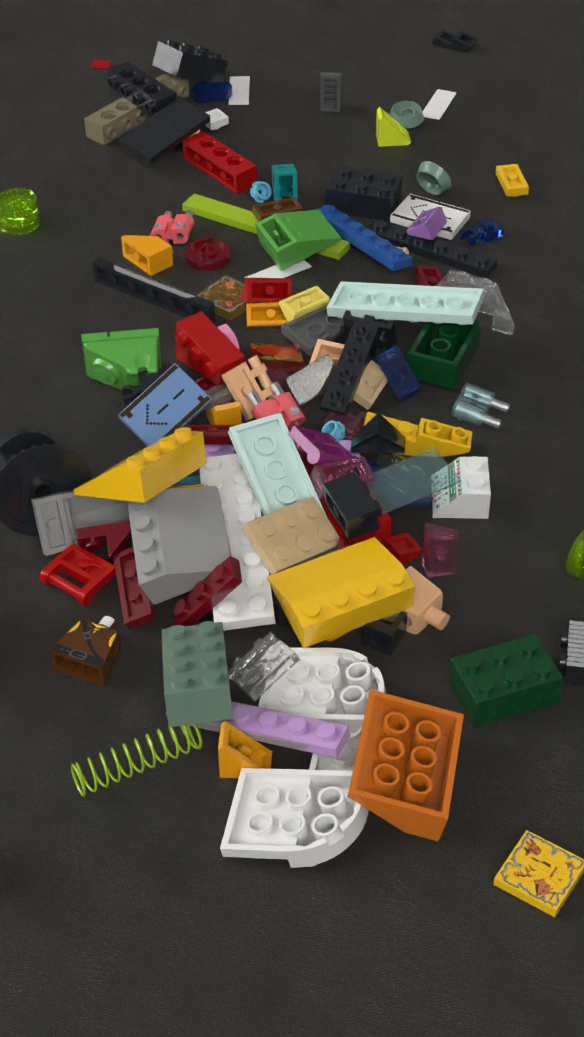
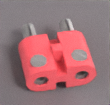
M187 210L185 214H176L175 219L172 218L170 211H166L164 215L157 218L150 236H158L167 243L172 239L173 244L187 242L195 224L193 211Z
M274 382L270 386L276 395L272 401L268 399L262 402L256 391L248 393V397L254 406L251 412L256 420L278 413L282 414L286 425L300 426L306 420L290 392L284 393L278 382Z

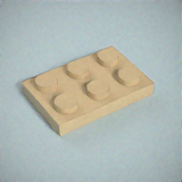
M314 496L249 521L242 528L271 575L337 550V542L340 538Z

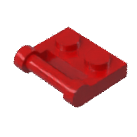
M72 543L43 568L39 575V580L46 585L52 584L74 596L78 603L88 606L92 602L94 595L116 576L115 565ZM62 571L86 585L81 588L58 574Z

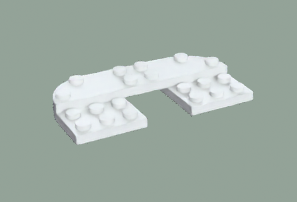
M343 648L273 649L258 707L347 725L351 735L338 758L313 753L309 770L241 768L220 846L223 857L287 859L291 868L312 867L342 853L359 836L366 823L369 810L347 797L369 691L371 689L386 693L378 667L375 668L368 663L366 656Z

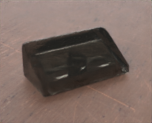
M329 354L324 355L285 378L286 386L299 406L327 390L336 368Z

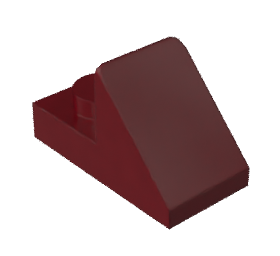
M130 521L76 529L79 547L88 551H95L101 549L102 546L108 545L111 564H114L113 555L124 551L132 541Z

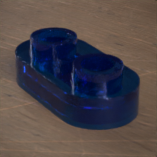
M228 82L198 84L192 88V97L199 103H206L212 100L225 101L233 94L232 85Z

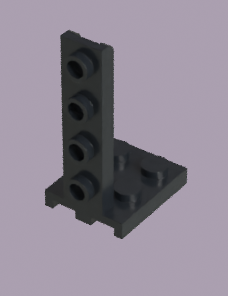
M345 311L343 323L347 340L321 402V410L344 416L347 415L370 356L376 357L381 361H397L399 350L395 324L392 320L385 324L375 321V316L365 314L364 318L352 316L351 311Z

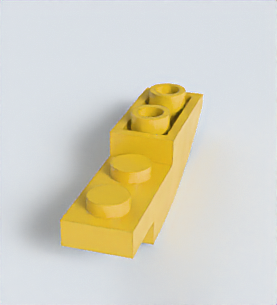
M367 412L364 426L376 415L375 413ZM383 416L406 437L405 453L396 454L446 457L469 453L471 449L472 431L421 418L419 425H415L407 421Z

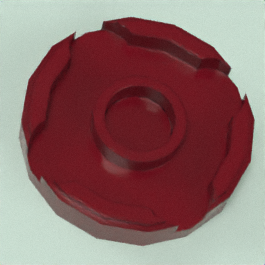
M201 238L191 242L188 245V249H185V260L189 266L197 270H218L230 262L231 249L223 240L218 239L219 242L213 241V238Z

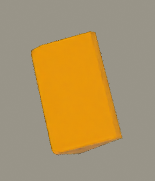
M279 302L246 303L247 327L281 326L288 322L279 306Z

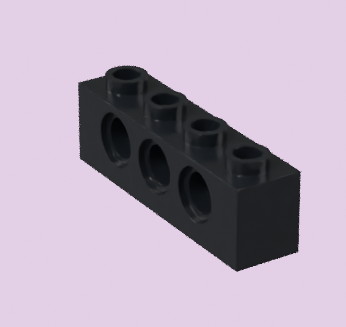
M128 61L107 69L109 88L151 116L177 99L175 91Z

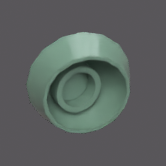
M413 101L397 102L392 106L389 113L405 129L417 127L424 120L420 105Z
M424 161L420 164L416 178L419 185L425 191L432 195H440L451 188V179L441 166L431 161Z

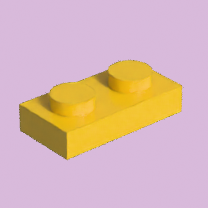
M518 164L496 166L495 174L507 197L528 195L529 186Z

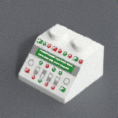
M459 457L431 476V493L434 498L432 501L433 518L488 519L491 498L488 457Z

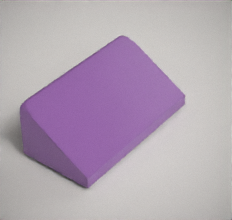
M439 206L423 211L407 229V234L433 240L447 223L442 207Z

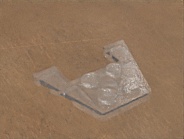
M450 270L436 285L440 287L484 289V299L478 312L492 315L491 330L512 335L515 324L497 283L492 282L488 278H478L469 275L464 271Z

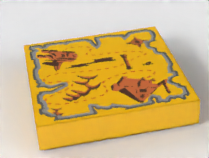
M526 830L495 876L493 885L556 917L584 872V859Z

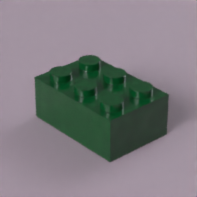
M474 321L473 324L467 325L426 322L408 352L407 378L455 390L479 347L481 322Z
M536 634L451 658L449 684L474 727L560 701L563 677Z

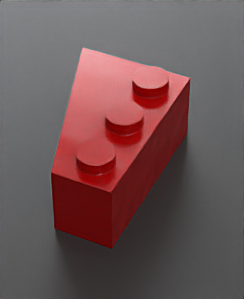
M202 311L176 322V359L216 385L220 386L225 383L221 376L222 374L245 362V356Z

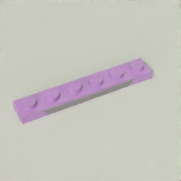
M231 701L233 719L224 720L256 741L333 758L339 757L351 735L347 725ZM224 721L196 725L198 728L220 732L221 723Z

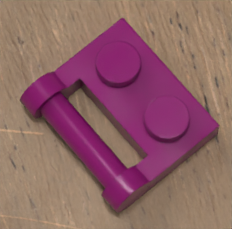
M294 425L288 434L296 442L295 446L300 451L307 453V460L310 464H327L339 467L347 472H351L356 466L355 458L329 433Z

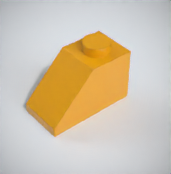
M124 235L121 237L123 256L150 276L173 266L172 246L158 236Z

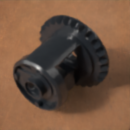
M21 428L5 435L0 440V520L17 533L39 536L31 499L57 492L71 491L91 480V472L83 458L66 446H58L47 432L37 428ZM50 486L49 491L45 495H36L38 488Z

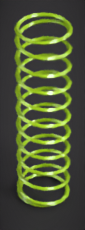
M193 724L199 739V745L192 734L190 725H187V727L186 725L181 726L187 739V751L183 750L178 743L174 728L168 725L176 745V756L172 755L169 751L161 730L157 729L158 737L164 748V761L157 755L151 737L146 733L145 737L153 755V765L148 763L142 753L138 739L134 738L135 746L141 758V770L136 767L131 759L127 745L123 743L122 746L129 762L130 775L124 771L119 763L115 749L111 747V753L117 765L118 780L111 774L103 754L99 752V757L106 774V785L99 778L91 758L88 757L87 761L94 778V789L91 788L85 779L79 763L71 764V772L77 789L85 797V785L91 792L96 793L97 781L107 788L109 776L114 782L119 783L121 772L126 777L131 778L133 768L137 772L143 773L145 764L150 768L155 767L156 758L159 762L165 764L168 754L174 759L178 758L179 749L184 754H189L191 746L200 750L202 748V738L197 725ZM75 771H76L77 776H78V778H79V781H80V783H81L82 789H81V787H80V785H79V783H78V780H77V778H76Z

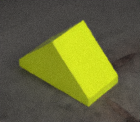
M379 107L376 118L378 146L409 145L411 143L409 132Z

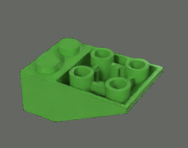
M319 210L275 213L255 223L260 244L281 271L342 240Z

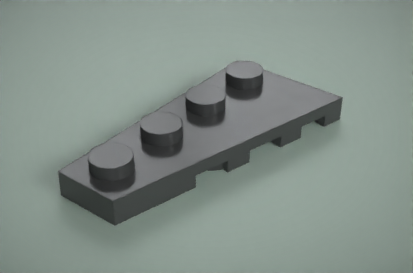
M328 304L281 325V333L310 357H312L318 339L332 342L345 332L343 318L327 315Z

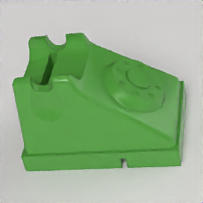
M158 328L110 332V337H108L107 332L81 334L86 375L94 380L122 390L123 386L139 385L138 372L148 371V374L157 373L159 369H162Z

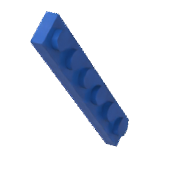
M324 205L322 208L314 209L319 210L340 237L392 271L412 266L413 257L392 245L388 240L381 238L374 231L367 229L360 222H356L347 214L342 213L335 206Z

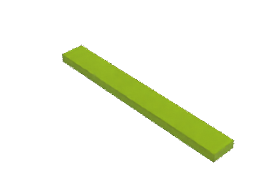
M193 194L182 204L184 212L192 210L194 215L257 234L255 223L258 220L252 211L198 194ZM341 240L317 252V254L340 260L350 249V242Z

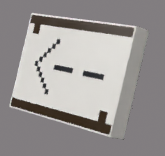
M409 194L390 215V222L409 228L423 211L440 206L446 216L447 223L437 236L452 240L469 220L471 211Z

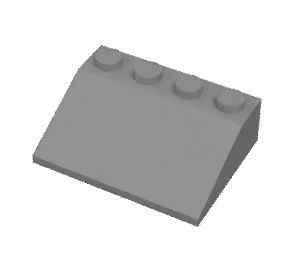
M217 486L169 488L145 503L127 501L138 583L153 605L191 591L217 565L231 556Z

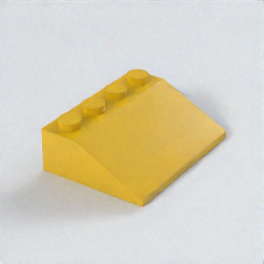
M188 427L178 428L175 430V433L159 439L158 442L145 447L74 489V495L145 503L207 464L203 432L191 431V428Z
M375 537L267 576L270 586L303 649L364 626L366 623L409 609L414 604L415 585L402 563Z

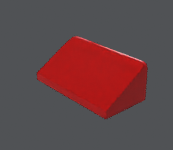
M246 277L241 301L279 302L291 297L292 278Z

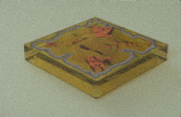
M226 274L196 294L199 297L214 302L215 313L230 321L246 310V303H256L241 301L245 283Z

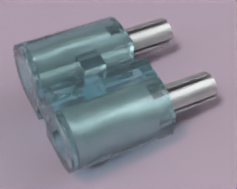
M466 382L453 406L451 416L481 427L482 423L498 429L502 421L487 414L491 407L508 412L510 404L495 399L496 393Z

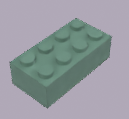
M206 621L199 625H174L167 629H162L164 697L169 727L232 720L233 712L222 622Z

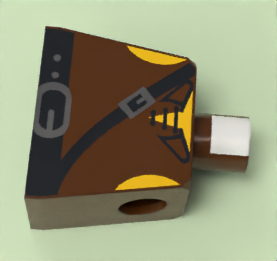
M104 616L98 624L85 619L79 620L51 647L53 669L105 687L121 651L119 633L116 631L118 627L117 622L109 616Z

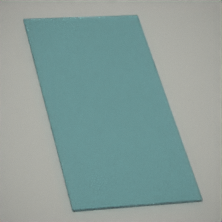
M435 448L359 478L361 482L364 481L367 484L372 499L378 500L383 514L461 482L460 478Z

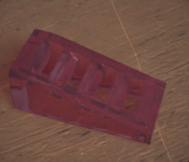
M361 456L315 465L309 478L318 498H324L323 483L334 480L333 475H336L337 478L345 476L344 471L347 474L355 472V467H357L360 476L357 477L361 482L364 481L366 484L374 482L375 476L365 457Z

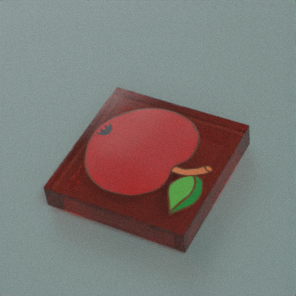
M250 343V358L257 355L261 364L264 363L268 370H303L300 346Z

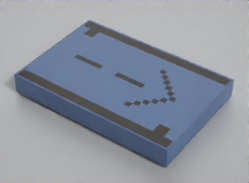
M175 363L119 413L118 418L148 447L158 442L159 439L175 433L176 429L185 427L212 402V398Z

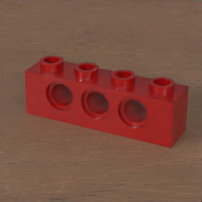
M204 131L183 140L184 159L236 194L251 188L252 184L257 181V165Z

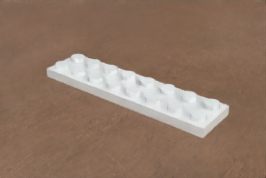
M237 454L207 457V464L199 468L201 484L204 487L217 486L219 489L231 556L239 560L242 583L213 608L214 623L222 622L223 631L276 624L271 586L267 579L269 571L242 530L247 522L261 517L260 506Z

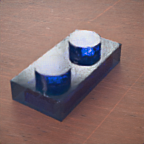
M398 345L375 357L400 402L423 390Z

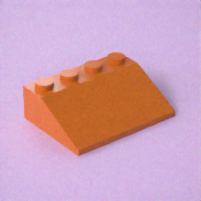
M370 689L347 797L405 833L439 841L449 816L464 714Z

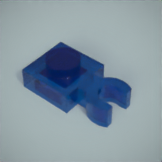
M492 218L484 219L472 224V228L463 229L461 231V239L468 238L467 244L469 246L475 245L478 240L486 243L502 237L504 228Z

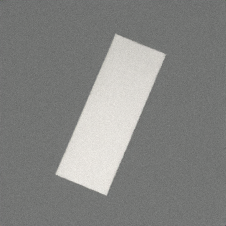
M250 76L230 77L228 105H249Z
M437 89L423 110L424 117L440 120L456 92Z
M302 260L282 271L275 265L249 275L247 278H285L312 266L305 260Z

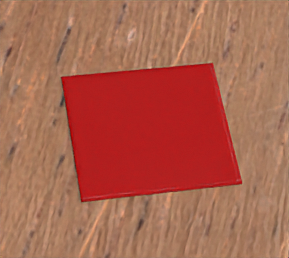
M94 60L92 68L109 69L111 61Z

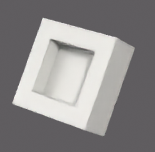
M218 108L205 112L210 115V122L205 125L210 130H217L229 124V117Z

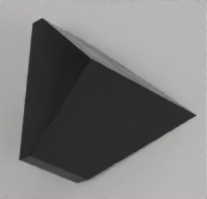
M378 413L352 437L351 453H405L406 437Z

